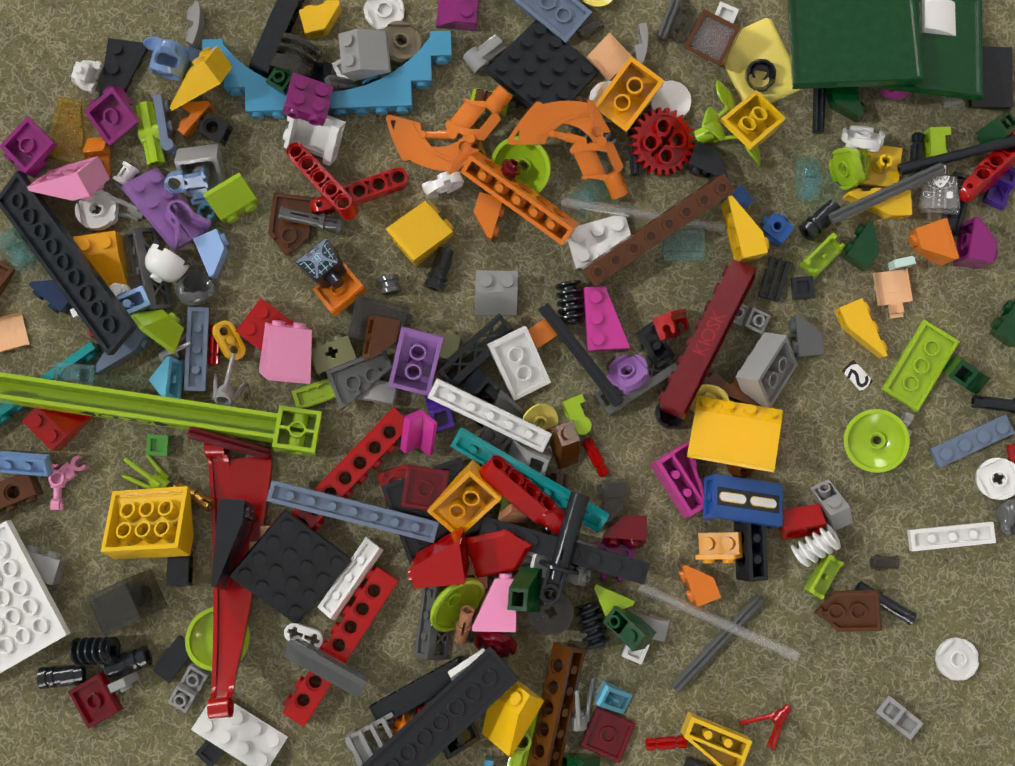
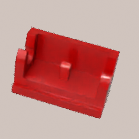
M686 309L670 311L652 319L660 341L680 336L679 322L684 324L685 330H689V322L685 314L687 313Z
M820 504L782 509L783 521L782 526L779 527L782 540L812 536L813 532L819 535L821 534L820 528L825 530L826 521Z

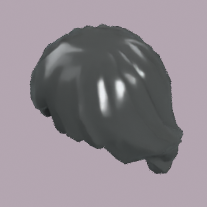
M196 269L191 273H185L178 280L175 291L183 304L190 307H199L212 299L217 289L208 276L201 270Z
M1011 498L1001 503L996 510L1000 530L1005 537L1015 534V498Z

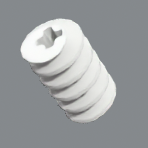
M827 524V532L820 528V536L813 532V540L806 536V544L799 540V548L793 544L791 545L792 552L800 563L809 567L812 562H818L819 557L825 558L826 553L832 554L833 548L835 550L841 548L839 538L830 525Z

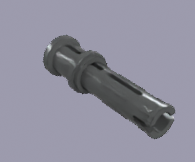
M280 206L278 219L317 227V230L321 232L327 230L335 232L336 235H340L343 221L342 217L326 216V213L317 215Z

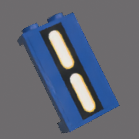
M719 474L704 477L703 520L721 519L764 525L769 529L781 527L783 521L782 501L784 497L782 484Z

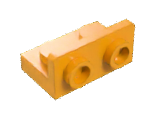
M741 532L698 533L699 554L695 555L696 560H702L703 563H715V559H722L723 563H736L735 559L743 557Z

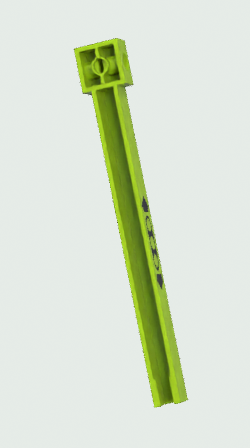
M0 372V403L188 430L191 426L230 437L271 442L275 452L316 457L323 419L322 411L279 405L278 413Z

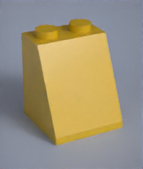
M426 201L386 228L389 237L416 268L432 255L438 247H441L454 236L452 224L446 218L442 220L438 215L440 211L433 203L429 205Z

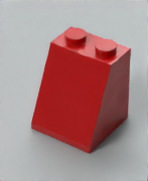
M464 527L458 528L417 552L414 560H412L411 568L408 569L409 581L413 582L414 589L466 583L470 562Z

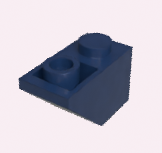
M53 280L32 281L29 283V286L34 289L32 293L41 300H47L50 303L48 307L57 314L59 312L68 314L70 309L73 308Z

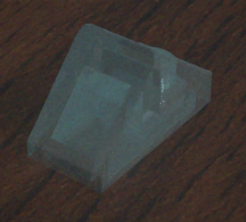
M588 179L582 187L569 195L567 199L580 215L609 192L603 180Z
M14 226L0 234V251L7 255L17 271H21L36 261V258Z
M55 362L54 380L95 386L96 365Z

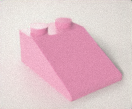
M97 156L48 170L30 184L27 189L31 192L67 200L82 199L85 201L92 198L94 192L105 187L104 184L110 177Z

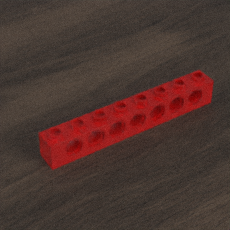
M393 407L314 490L327 493V490L332 487L336 490L337 496L349 498L354 492L352 488L357 483L361 485L369 477L367 472L371 468L376 470L383 462L381 458L386 453L390 455L398 447L396 442L402 437L404 416ZM388 427H394L396 430V435L391 439L385 435V430ZM374 442H379L381 445V451L377 454L372 453L370 449L371 444ZM359 457L366 459V466L363 469H359L356 466V460ZM345 472L350 473L352 477L349 484H344L341 480V476ZM296 508L291 512L297 518L305 519L307 525L315 531L324 524L322 520L325 517L324 515H316L312 512Z
M377 566L376 569H370L365 577L368 580L364 587L359 586L354 594L356 600L352 605L348 604L342 612V615L345 617L341 623H335L330 631L333 634L329 641L324 640L319 648L343 663L347 662L400 580L380 566ZM375 584L380 587L379 595H372L370 593L371 585ZM359 603H366L369 611L361 613L358 610ZM347 621H354L357 625V630H348L346 626ZM336 639H342L345 642L344 649H338L335 646ZM311 671L308 672L306 677H300L294 686L297 688V691L294 695L289 694L283 703V706L286 708L282 713L302 727L306 725L332 683L321 678V685L313 684L311 678L316 674ZM300 694H307L310 702H301Z

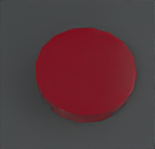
M479 632L476 634L474 642L478 650H480V647L486 650L491 646L502 658L509 657L510 653L514 655L517 648L516 640L501 632Z

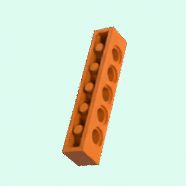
M479 151L470 155L460 173L561 245H564L570 239L580 224L516 177L510 178L506 176L498 164Z

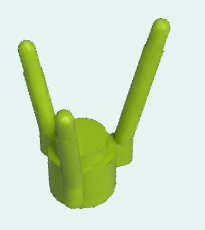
M146 455V457L160 475L155 473L151 476L134 462L124 458V461L149 480L148 484L123 474L122 477L145 489L167 488L171 483L168 480L169 475L161 469L151 455Z

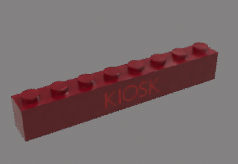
M732 259L729 266H725L722 273L723 279L721 283L716 284L712 301L708 300L704 308L705 314L703 318L698 319L695 326L696 332L694 336L689 337L685 353H681L677 361L678 367L675 372H671L666 391L662 390L659 395L658 401L662 411L683 420L685 419L756 278L755 267Z

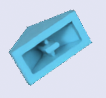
M170 356L166 357L150 377L149 381L161 396L181 399L184 362Z
M603 680L594 700L600 707L624 714L633 695Z

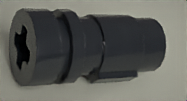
M829 200L813 216H809L799 226L800 232L808 240L814 241L824 231V227L827 228L831 224L828 215L841 207L834 200Z
M438 247L424 287L436 292H444V283L447 282L446 276L454 254L452 250Z
M145 645L131 650L128 654L124 652L120 654L114 664H104L105 673L109 678L131 672L134 669L138 671L149 667L153 663L151 652Z
M68 665L58 668L56 666L40 667L37 672V683L40 689L55 688L57 685H61V687L74 686L76 683L85 682L86 680L85 665Z

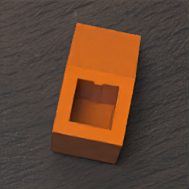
M479 192L474 208V216L487 240L492 242L493 237L498 236L500 225H497L499 217L503 218L506 206L494 196Z
M685 564L679 565L681 570L678 571L682 583L686 582L689 590L686 591V595L690 603L694 602V605L699 607L721 598L712 576Z

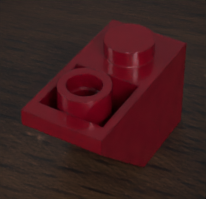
M624 515L603 534L601 544H606L608 547L625 545L631 549L644 547L646 542L647 516Z

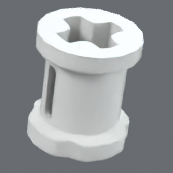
M123 161V167L118 175L113 177L115 181L122 185L132 180L140 172L125 161Z

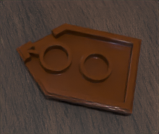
M274 192L268 233L286 256L310 239L311 226L278 219L280 206L312 213L310 203L315 197Z
M879 590L834 591L814 611L837 632L882 631Z

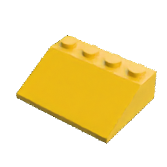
M698 396L687 457L774 472L783 410Z
M190 487L112 491L101 552L114 560L191 556L194 532Z

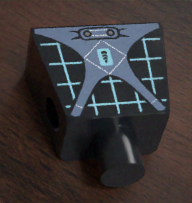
M327 238L295 262L308 277L323 289L330 285L334 289H338L344 283L341 276L346 273V268L336 249Z

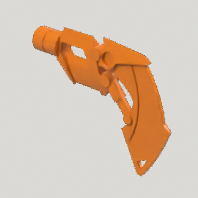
M498 85L486 101H473L465 98V102L451 120L446 121L447 130L422 131L421 123L393 115H387L386 121L392 140L403 161L410 160L423 167L443 172L448 171L449 174L458 172L465 165L471 154L479 151V149L473 148L474 144L478 140L484 141L501 120L499 114L513 96ZM485 109H489L492 112L480 129H470ZM392 120L396 121L394 128L392 125ZM460 134L463 135L457 142L444 147H433L427 140H457Z
M586 99V102L556 101L545 104L535 102L516 125L507 140L510 145L545 144L550 136L572 143L570 153L575 156L583 174L582 179L603 180L612 200L629 193L620 172L624 166L613 142H607L603 135L604 133H611L593 100ZM561 124L575 126L584 131L591 139V142L587 143V139L584 136L568 132L564 133L555 129ZM519 131V140H514L513 138ZM596 151L606 152L613 167L612 172L605 173Z

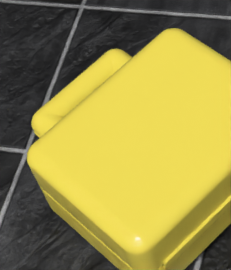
M764 18L742 28L724 63L741 101L754 92L747 85L745 72L748 65L756 59H767L776 68L775 83L767 91H758L770 103L801 90L792 89L791 57L773 21L769 18ZM755 70L754 75L756 78H753L752 74L749 75V81L755 87H764L769 83V77L762 80L766 76V72Z

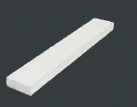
M438 378L428 395L429 399L542 453L552 433Z

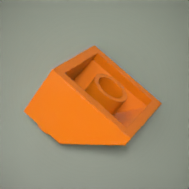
M947 218L918 227L909 232L908 241L910 246L914 248V251L939 266L959 259Z

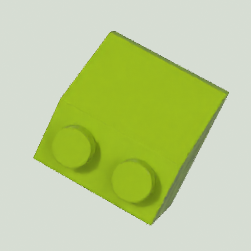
M240 173L235 174L203 194L224 224L234 223L239 219V215L244 212L250 213L254 211L260 203L249 183Z

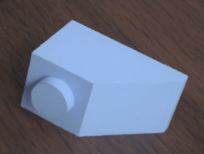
M214 229L193 238L207 273L213 280L218 278L229 252L226 246L229 245V241L225 233L221 234L220 231Z
M143 285L116 296L129 315L136 312H144L151 306Z

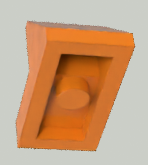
M209 101L187 102L181 107L190 115L180 122L177 130L189 140L198 130L200 119L205 117L206 113L211 114L215 108Z
M102 137L87 138L83 154L88 159L98 156L109 177H112L110 146L107 145Z

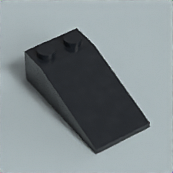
M245 499L218 500L211 587L220 590H226L231 578L229 573L238 562L252 528V521L256 520V509Z

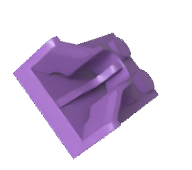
M156 167L124 183L122 190L169 247L176 252L193 242V238L207 233L211 226V220L196 214L179 193L169 192L164 186L166 177Z

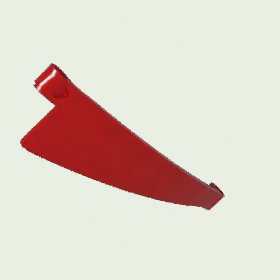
M204 443V453L209 467L210 498L215 500L214 507H211L213 558L218 500L245 499L256 509V520L252 521V528L238 559V564L249 551V541L257 542L260 538V526H265L268 501L266 500L273 469L272 457L269 456L266 460L258 457L230 459L229 449ZM230 578L226 590L213 587L212 690L207 702L209 719L233 717L235 682L254 596L252 592L232 578Z

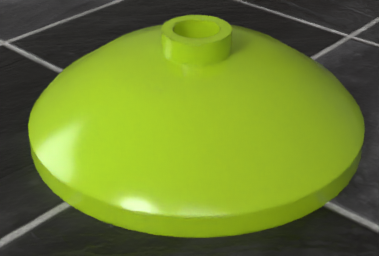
M515 136L513 139L519 140V136ZM508 139L501 142L494 150L491 160L500 167H502L504 159L516 160L521 168V173L516 178L535 192L540 193L546 187L551 176V161L545 148L541 144L510 145L507 141ZM522 162H526L528 167L524 168Z
M871 409L861 412L849 422L844 433V447L850 460L859 468L874 473L886 472L897 467L905 459L910 446V436L904 422L895 414L882 409ZM875 436L881 438L880 444L874 443L873 439Z
M467 578L465 584L447 586L432 605L430 612L432 626L441 632L457 629L456 621L460 616L461 607L464 605L473 607L474 616L485 597L484 585L476 578Z
M213 607L202 611L192 620L185 636V647L188 656L197 666L208 671H212ZM249 626L247 627L241 659L246 654L250 643Z

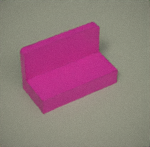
M421 409L405 416L400 449L406 454L416 448H420L428 456L432 455L437 422Z

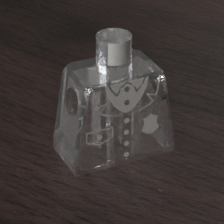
M943 165L945 173L924 182L918 203L919 214H959L960 199L957 177L947 176L948 166Z

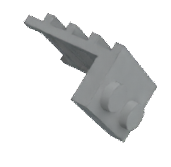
M392 712L359 730L355 728L348 732L345 738L346 745L353 753L357 766H361L374 754L364 732L369 729L371 730L379 748L384 745V742L375 726L382 723L389 738L394 735L387 722L389 718L394 716Z

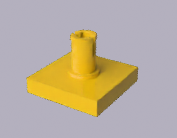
M883 145L878 152L859 148L860 160L865 174V180L860 182L859 185L886 188L899 182L900 175L897 165L901 163L902 148Z

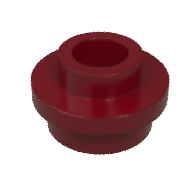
M504 159L501 171L506 176L515 178L521 173L520 164L514 159Z

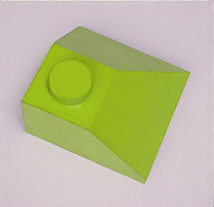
M161 309L136 312L130 315L142 332L174 354L184 329L179 323L181 319L172 311L168 314Z

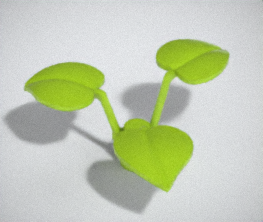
M719 79L716 80V91L719 99L724 104V109L717 114L713 107H708L704 115L702 127L694 131L696 140L704 144L710 141L716 143L723 140L737 139L735 135L725 136L724 128L720 122V117L728 110L731 111L736 105L732 93ZM745 146L750 156L757 163V168L760 167L761 154L759 146L751 150Z

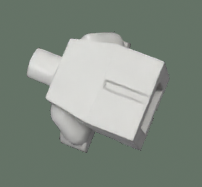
M92 60L76 61L71 75L72 83L80 89L93 94L98 84L96 80L99 81L102 73L103 64L100 61L95 62Z

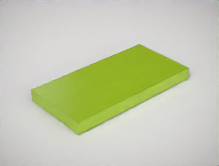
M925 319L922 320L881 388V391L913 411L918 412L960 341Z

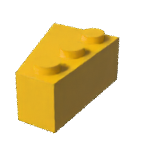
M690 712L687 713L680 731L684 738L717 766H743L752 744V740L747 735Z

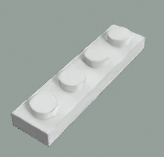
M991 521L907 530L910 551L996 543L994 522Z
M365 537L352 556L351 563L339 575L317 608L330 619L336 620L383 552V549L371 539Z

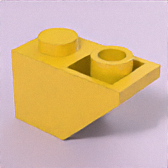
M326 0L323 4L316 6L307 5L299 10L304 32L308 40L329 34L342 12L339 0Z

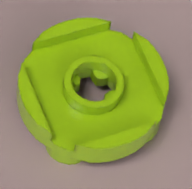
M842 147L832 152L834 155L833 159H829V171L833 181H838L842 185L839 186L841 189L848 190L857 187L860 182L865 180L860 160L861 155L857 149L852 150L849 147Z

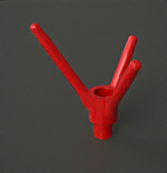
M785 704L782 709H778L776 712L739 721V725L770 719L775 724V727L768 740L767 747L775 750L781 729L792 709Z

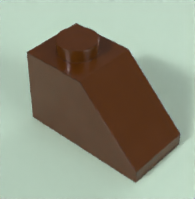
M376 315L369 316L362 358L373 359L394 344L400 335V320Z
M573 420L546 429V431L552 433L549 443L558 469L578 463L580 439Z

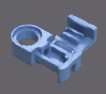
M204 167L201 168L200 172L184 174V171L181 170L170 172L166 176L164 186L169 192L182 193L188 190V193H191L193 197L191 198L192 205L207 203L203 194L208 191L209 179ZM176 178L180 181L181 185L173 187L170 185L169 179Z

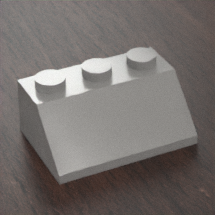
M764 332L742 368L737 372L736 379L741 391L763 407H772L798 365L787 335Z

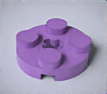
M628 354L622 355L613 360L609 365L610 370L607 373V378L617 391H620L622 394L631 393L650 379L648 365L640 355L635 354L636 357H629Z

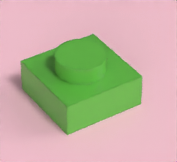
M147 434L146 455L169 456L171 435Z

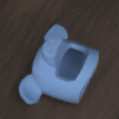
M156 36L143 40L146 48L153 51L149 71L156 76L172 81H182L189 61L199 57L201 52L197 48H185L176 41L170 39L162 40Z

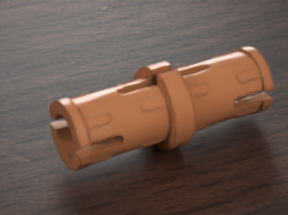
M469 605L461 607L460 616L456 621L457 630L454 640L458 644H466L469 632L472 630L474 609Z

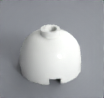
M152 244L145 257L146 269L151 273L150 278L160 284L162 281L168 283L178 281L186 273L189 265H183L185 261L170 250L164 248L161 251L157 249L159 245Z

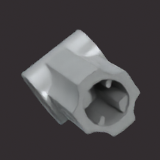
M495 34L479 47L475 46L464 54L463 59L477 75L482 72L481 69L485 70L489 66V62L503 53L506 47L499 36Z

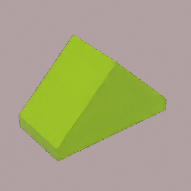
M597 583L593 584V589L605 617L614 606L625 609L633 606L635 603L633 599Z

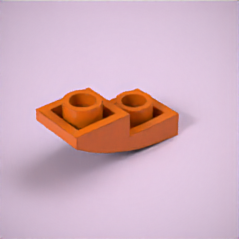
M542 319L528 329L536 349L557 336L545 319Z

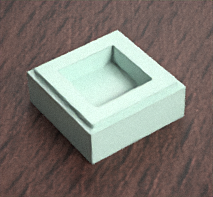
M909 256L889 262V271L916 264L915 257Z

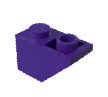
M425 395L429 415L437 422L436 433L456 427L451 409L429 399Z

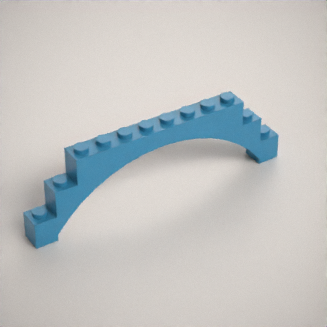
M430 31V38L409 61L387 76L364 86L333 91L328 114L343 117L347 113L365 116L369 112H376L377 115H387L388 112L408 114L409 111H413L412 87L423 90L428 89V86H433L432 62H436L438 65H445L452 61L451 31ZM202 39V50L207 47L212 49L218 46L233 66L224 78V88L232 96H242L245 93V111L249 117L261 120L264 119V116H272L275 119H283L287 116V114L282 113L285 95L266 83V78L255 73L235 58L227 49V44L223 39Z

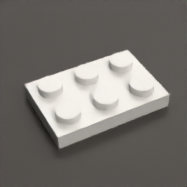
M625 213L582 224L576 228L568 240L576 270L581 269L631 235Z
M526 326L487 344L513 401L551 383Z

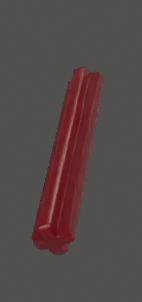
M194 426L188 429L187 438L265 460L269 458L271 453L269 447Z

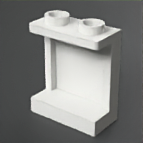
M327 115L323 126H315L299 118L287 117L289 125L283 134V140H285L284 148L287 149L291 143L299 142L311 154L322 157L323 164L330 166L337 158L346 122Z

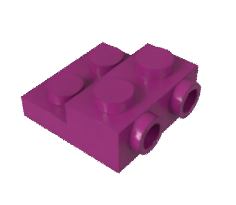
M293 72L282 113L287 114V116L293 119L299 118L308 121L311 125L323 126L327 118L334 86Z
M112 85L107 87L103 91V95L92 100L88 104L89 107L84 111L108 146H113L141 122L131 107L133 102L121 86L114 87Z
M27 116L0 145V148L5 152L4 157L7 160L18 165L16 168L18 171L25 173L26 176L29 175L35 178L48 164L45 160L47 156L58 145L33 119Z

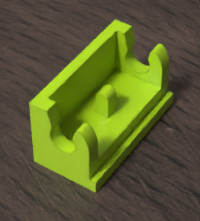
M834 232L827 236L799 264L809 276H813V279L845 247L844 243L839 244L836 241L838 236Z
M826 553V557L819 560L803 589L824 600L825 594L840 568L843 567L844 562Z

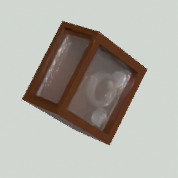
M703 9L684 48L715 65L723 67L742 29Z

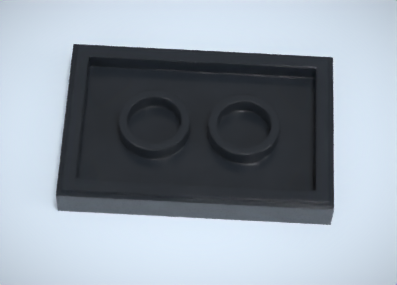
M983 46V99L981 101L969 100V108L1011 109L1013 107L1012 47Z

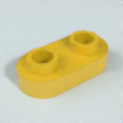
M224 320L214 325L212 330L213 336L227 359L230 360L231 358L230 348L233 346L236 354L235 360H239L245 355V345L239 334L235 332L236 328L234 325ZM221 328L225 330V335H221Z

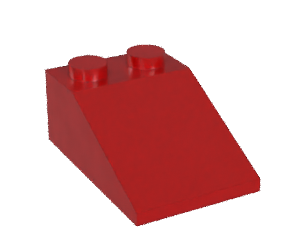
M260 298L235 332L262 351L265 322L272 323V320L285 321V325H293V321Z
M76 377L68 381L69 383L82 384ZM34 408L21 422L51 451H61L94 416Z

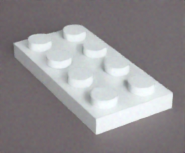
M235 703L234 714L230 718L209 719L206 706L191 729L248 766H270L288 738Z

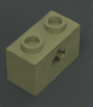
M340 334L333 337V341L325 344L323 341L313 345L311 359L318 375L326 374L327 370L358 358L351 338L348 335ZM331 349L338 351V353L335 354L336 358L328 356L329 354H331Z

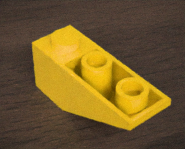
M861 188L850 189L843 196V199L853 203L883 188H872L870 191H862ZM911 190L900 193L865 210L884 219H906L912 215Z
M863 298L834 310L842 329L877 358L880 359L888 356L886 352L887 346L878 334V325L875 321H872L869 314L870 307L867 302L863 301Z

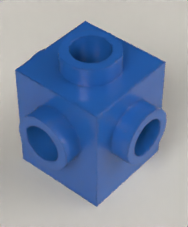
M775 212L770 217L766 215L759 224L769 244L772 243L776 247H779L795 228L784 215Z

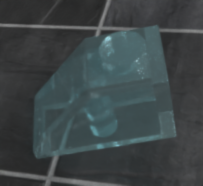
M796 156L795 192L797 199L803 201L818 200L823 176L817 158Z

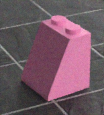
M272 320V323L265 322L259 373L267 380L310 384L312 330L307 328L306 324L293 322V325H285V321Z
M512 572L495 575L473 621L472 631L516 632V611L507 610L509 587L516 577L512 576Z

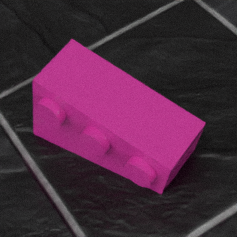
M584 287L583 306L586 351L604 352L630 349L606 287Z
M690 440L681 443L649 464L683 518L691 517L703 509L704 489L698 476L696 459L687 457Z

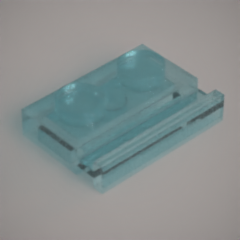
M678 230L663 240V262L705 261V230Z

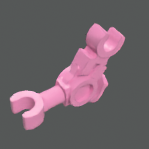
M77 455L73 457L70 464L66 462L58 470L56 469L60 465L52 464L53 474L48 477L51 488H53L50 510L64 509L62 488H65L66 483L77 476V471L82 472L88 468L86 464L81 467L77 466V462L82 459V456Z

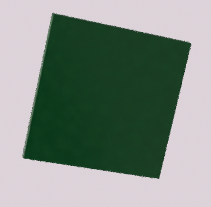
M787 0L792 89L923 84L924 73L916 0Z
M916 0L924 73L923 84L861 87L981 101L983 99L982 0H952L955 2L956 36L923 33L922 0Z

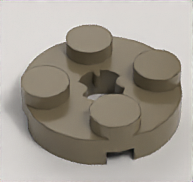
M393 21L383 29V31L387 32L390 61L407 62L420 50V34L417 30L414 31L407 22ZM398 38H401L402 41H405V44L399 45L396 41Z

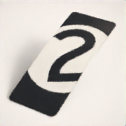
M854 359L842 370L860 392L873 382Z

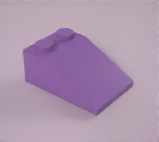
M402 326L388 386L428 396L433 386L444 337Z

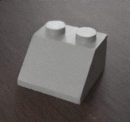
M354 29L338 34L343 75L355 82L391 72L386 31Z
M219 144L177 149L174 161L177 171L183 170L184 174L200 172L201 168L204 167L209 179L208 191L225 181L224 164ZM188 190L187 192H184L185 197H192V194L188 193Z
M476 270L475 315L496 316L500 313L502 316H517L518 271Z

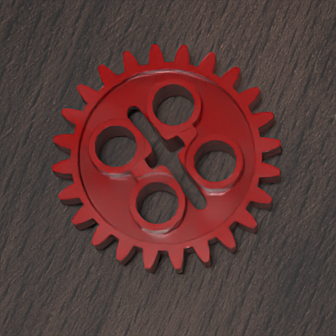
M661 107L656 108L655 111L651 109L648 111V114L644 113L641 115L642 120L638 119L635 121L638 127L631 128L635 132V135L629 136L630 139L634 140V143L630 144L629 147L635 148L631 155L638 156L635 163L642 162L641 169L648 167V174L653 171L655 176L660 175L661 172L663 176L668 175L669 172L674 174L676 169H683L682 163L687 164L689 162L686 158L692 155L689 149L695 148L693 144H690V141L694 140L695 137L689 136L693 128L687 129L686 126L689 124V121L682 122L683 114L676 117L677 110L670 113L668 107L663 111ZM659 122L663 125L662 132L658 129ZM674 135L678 138V145H675L673 142ZM647 138L651 141L650 148L645 143ZM662 151L666 154V161L661 159Z

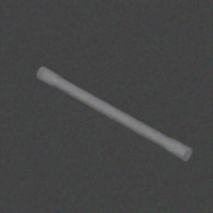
M562 195L560 206L565 209L591 211L648 221L663 213L583 200ZM696 218L685 226L724 233L726 221Z
M646 582L644 585H639L637 593L660 601L775 652L792 662L797 663L799 660L800 650L784 643L776 642L663 592Z

